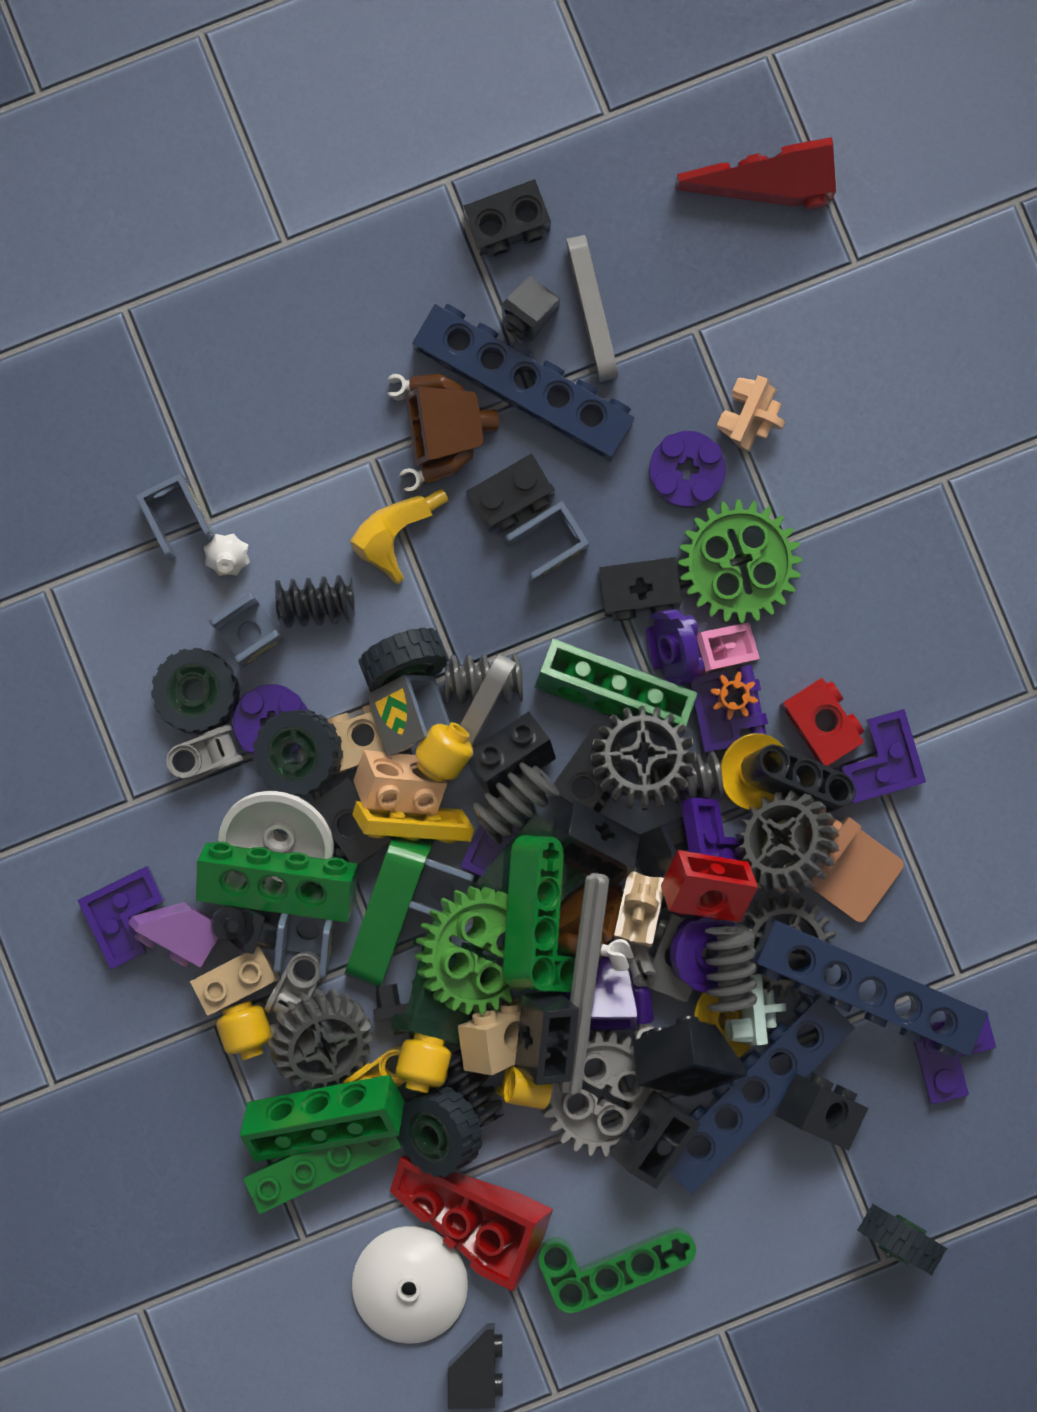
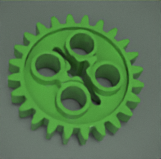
M740 499L736 500L734 510H729L727 504L723 501L720 503V514L718 515L711 508H707L705 512L708 521L704 522L696 517L693 522L698 532L686 530L684 534L692 542L691 545L684 544L679 547L682 553L688 555V558L677 562V566L688 568V572L679 578L680 582L691 581L693 585L688 589L686 595L691 596L698 593L700 598L697 601L696 607L700 608L708 603L710 605L709 617L715 615L718 610L723 611L722 618L724 623H727L732 614H736L738 623L743 624L748 613H750L754 622H758L760 620L759 610L761 609L769 616L773 615L774 609L771 603L774 601L778 605L784 606L786 600L781 594L782 591L793 594L796 590L788 580L801 577V574L793 570L792 566L801 563L802 558L792 556L791 553L800 546V542H788L787 540L794 529L781 530L779 526L784 517L781 515L772 521L769 519L771 507L768 506L760 514L757 512L756 501L751 503L748 510H743ZM730 529L735 533L740 557H747L749 559V562L744 567V572L751 586L752 593L750 595L745 593L740 568L738 566L732 567L730 564L735 558V551L727 533ZM747 529H755L760 532L763 540L762 545L757 548L748 547L743 541V532ZM716 539L724 543L726 547L725 556L720 559L711 558L707 554L705 547L708 541ZM759 565L768 566L773 572L774 578L772 583L768 585L759 584L753 575L754 568ZM722 576L732 577L737 584L736 593L728 596L721 594L717 589V579Z
M471 886L468 888L467 896L458 890L454 891V903L442 898L441 905L443 911L441 913L432 909L429 911L434 922L432 924H421V927L428 934L427 937L416 939V942L425 946L423 952L415 955V959L426 964L417 973L425 978H429L423 987L432 992L435 991L433 999L441 1003L445 1002L446 1007L454 1011L458 1008L459 1011L468 1015L472 1009L481 1015L484 1014L486 1005L494 1010H499V998L509 1003L512 1001L510 990L513 987L506 983L503 975L508 894L500 891L495 893V890L488 887H483L480 892V889ZM472 917V928L465 933L466 922ZM504 933L503 943L497 948V939L500 934ZM454 935L502 958L503 964L499 966L449 941L450 936ZM456 953V963L449 969V959ZM487 968V978L484 982L480 983V976Z

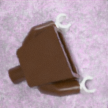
M392 374L388 378L390 383H402L400 391L388 392L387 394L397 401L406 398L415 466H422L420 471L411 468L401 471L400 477L409 473H413L416 477L415 485L404 488L406 491L413 492L419 490L423 481L432 483L455 475L473 459L474 450L483 446V433L498 431L499 416L495 409L479 410L476 393L465 391L461 384L442 374L411 376L410 380H405L399 374Z
M585 883L561 901L557 953L559 952L564 956L576 957ZM617 885L614 888L608 886L599 960L603 956L609 957L616 971L627 970L629 968L627 958H634L630 945L626 940L618 939L606 945L607 942L612 940L624 893L622 885Z

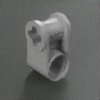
M231 725L213 729L199 735L195 739L171 748L166 758L167 768L170 773L179 779L189 780L244 761L242 755L237 754L230 735L232 731ZM218 740H220L221 746L223 748L225 754L224 757H222L219 746L217 744ZM181 752H191L195 757V765L192 770L185 773L177 771L174 763L176 756Z
M309 951L301 952L294 956L288 963L281 979L274 987L264 1011L267 1013L272 1011L275 1013H287L289 1011L287 1006L288 1000L297 1004L301 1001V992L307 994L309 998L312 997L322 978L319 977L321 957ZM306 959L314 964L316 969L314 978L305 980L298 976L296 965L299 960Z

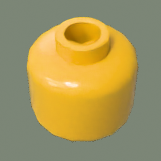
M453 722L449 726L439 723L433 725L428 730L427 737L416 747L418 768L427 777L437 782H442L444 779H455L473 756V747L468 740L470 737L469 733L462 726Z
M251 1000L222 1009L223 1016L219 1017L216 1021V1027L224 1051L230 1055L240 1054L242 1060L263 1054L262 1046L268 1043V1038L272 1037L263 1007L252 1005Z
M415 1033L413 1039L405 1040L402 1043L396 1066V1074L399 1078L407 1081L406 1089L428 1094L429 1087H440L445 1083L451 1052L444 1047V1040Z

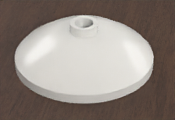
M263 791L242 798L229 809L219 830L218 842H227L232 846L245 848L264 847L273 852L287 854L300 852L309 857L333 858V838L323 816L308 802L284 792ZM276 829H282L287 834L282 835L278 833ZM234 871L237 875L244 876L241 872ZM271 876L273 879L277 881H282L278 877ZM310 882L314 886L317 885L315 882Z
M402 1226L378 1235L362 1251L353 1272V1298L360 1316L377 1334L398 1343H421L441 1335L457 1320L466 1301L468 1278L462 1257L455 1247L451 1249L442 1241L445 1238L444 1236L424 1227ZM412 1282L415 1284L416 1292L413 1295L404 1294L402 1291L404 1283Z

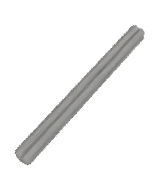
M590 873L585 880L570 1001L579 1008L571 1082L559 1083L560 1091L571 1095L577 1094L582 1089L609 885L608 877L598 873Z

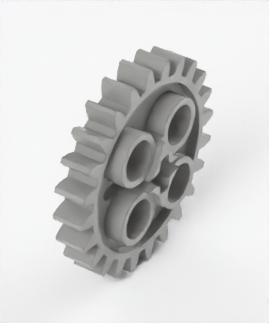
M593 1030L592 1040L588 1041L585 1064L592 1058H598L601 1066L597 1074L593 1076H585L584 1074L583 1080L598 1089L605 1088L613 1096L630 1102L631 1107L629 1109L619 1106L603 1096L597 1098L590 1090L582 1087L578 1093L584 1096L583 1105L576 1111H569L567 1109V1101L572 1095L561 1092L559 1083H553L549 1106L540 1111L544 1117H554L548 1124V1128L552 1132L562 1128L558 1135V1139L562 1143H565L572 1137L571 1148L576 1152L585 1144V1151L589 1156L594 1154L597 1146H599L601 1153L605 1157L608 1156L610 1145L615 1146L651 1092L655 1090L637 1086L633 1046L630 1048L631 1038L626 1034L617 1042V1035L613 1030H609L605 1040L600 1031ZM632 1074L634 1076L633 1087L627 1092H619V1080L625 1075ZM608 1110H617V1121L612 1126L603 1127L601 1124L603 1114Z

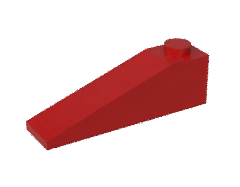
M830 137L781 147L782 152L772 158L761 156L759 153L746 156V159L739 161L737 167L733 168L730 167V163H718L679 173L675 182L676 189L679 191L793 207L805 205L807 210L822 208L828 205V201L832 200L836 193L833 140Z
M404 1155L400 1157L390 1192L423 1223L429 1222L445 1237L442 1240L451 1249L456 1247L471 1261L469 1266L479 1275L514 1291L543 1242L553 1209L519 1192L457 1172L446 1177L442 1175L434 1177L430 1173L422 1172L417 1165L415 1166L410 1161V1157Z

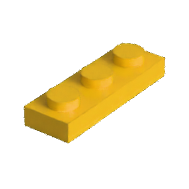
M356 801L352 814L362 832L373 838L396 836L411 841H418L424 838L437 839L444 843H454L455 841L471 842L475 829L462 809L439 808L436 815L366 809L363 807L362 802Z

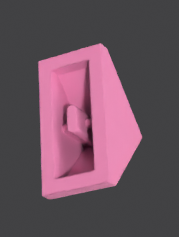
M750 622L700 632L696 636L699 655L704 662L703 674L760 659Z

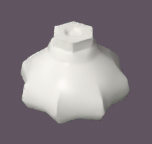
M234 533L226 536L215 534L212 541L203 547L206 555L205 565L213 569L218 576H237L240 570L250 563L247 555L249 545L240 541Z

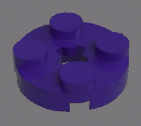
M680 431L666 436L655 448L649 464V476L655 490L667 503L680 508H695L709 501L720 490L726 474L725 459L720 446L708 436L696 431ZM686 459L692 460L693 466L698 468V474H691L689 480L683 479L682 472L677 470V464H684Z
M668 609L652 614L650 619H655L654 626L647 627L646 646L653 669H661L666 678L662 679L681 686L691 683L695 677L701 676L704 673V662L699 655L696 640L698 634L697 622L693 616H684L676 609Z
M278 684L258 686L245 693L235 709L233 716L235 736L242 748L254 755V740H257V732L260 727H264L261 726V720L268 717V712H275V715L278 716L277 714L281 712L300 709L308 710L299 695L285 686ZM298 733L288 736L281 746V759H286L298 751L308 737Z
M695 916L691 919L683 920L678 925L677 933L671 944L670 957L674 975L689 987L707 993L708 989L717 987L718 982L708 980L706 977L707 974L718 971L717 967L706 964L705 958L702 957V950L706 948L705 944L715 941L717 938L714 935L705 933V930L717 926L737 927L735 926L736 924L733 921H720L703 916Z

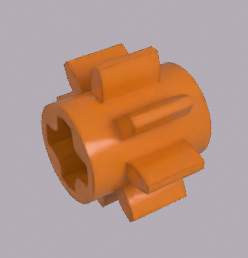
M737 672L734 676V681L730 682L724 675H721L719 677L723 685L721 689L714 688L709 692L712 695L718 696V703L713 706V711L721 707L727 710L726 720H730L734 711L739 710L743 717L748 716L745 705L758 702V699L750 696L749 689L753 688L755 682H750L747 685L740 682L741 672ZM730 686L732 690L740 689L743 695L739 698L740 706H737L735 702L727 704L724 699L728 695L726 687Z

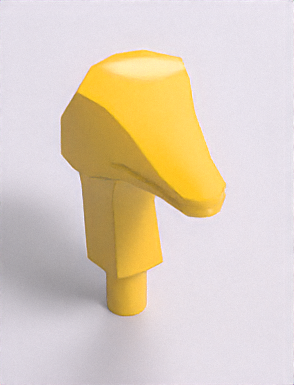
M439 489L425 498L415 496L376 511L359 526L349 541L352 549L359 558L371 563L384 572L395 584L403 582L404 577L398 567L394 553V538L406 525L433 516L431 511L449 502L443 489Z

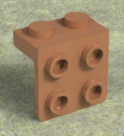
M850 817L844 818L841 822L836 819L832 826L839 831L840 836L833 841L839 846V851L829 854L834 860L835 866L824 865L822 871H824L826 879H820L817 876L813 877L812 890L856 922H863L904 868V862L860 829L862 826Z

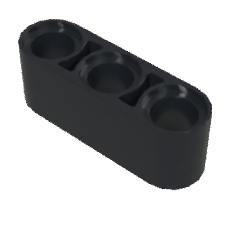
M771 744L748 754L741 763L742 775L750 785L775 795L776 791L781 792L785 797H787L790 790L796 792L800 797L804 794H809L814 798V802L820 801L826 807V813L849 805L856 795L854 782L845 773L779 745ZM763 761L767 764L768 771L764 767ZM796 775L799 777L801 785L797 781Z

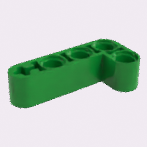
M523 835L519 836L512 845L503 975L506 983L513 988L571 992L575 957L557 955L564 853L561 842L555 837Z
M393 836L344 975L377 987L382 986L407 917L410 902L413 900L417 885L425 868V860L429 858L434 840L421 838L418 841H411L403 837Z
M675 1227L579 1267L569 1243L562 1238L552 1237L545 1240L539 1247L538 1261L555 1304L563 1312L572 1314L687 1266L695 1257L696 1246L688 1231ZM678 1238L681 1244L688 1242L683 1247L684 1254L677 1256L674 1251L668 1252L663 1255L666 1263L660 1265L658 1254L653 1247L659 1245L663 1253L672 1248L671 1241ZM556 1247L564 1250L567 1255L565 1262L560 1266L549 1265L544 1258L549 1249ZM640 1253L648 1254L653 1259L650 1269L644 1272L636 1271L631 1266L634 1256ZM608 1268L615 1271L617 1280L613 1285L602 1287L596 1282L595 1278L600 1270ZM566 1284H575L582 1290L580 1298L575 1302H566L561 1298L560 1290Z

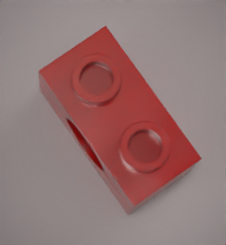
M820 678L780 705L816 761L828 766L864 743L860 736L864 733V729L853 713L847 716L839 703L843 701V697L832 681L826 684L824 679ZM821 710L830 712L835 719L834 727L829 732L821 731L816 726L815 717Z
M677 850L661 883V888L669 911L682 915L690 914L709 917L720 921L741 922L758 885L747 861Z

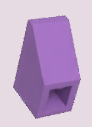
M186 902L132 916L128 922L137 932L134 936L135 939L152 949L157 944L169 950L167 956L184 967H187L189 962L201 968L219 938L212 931V917Z

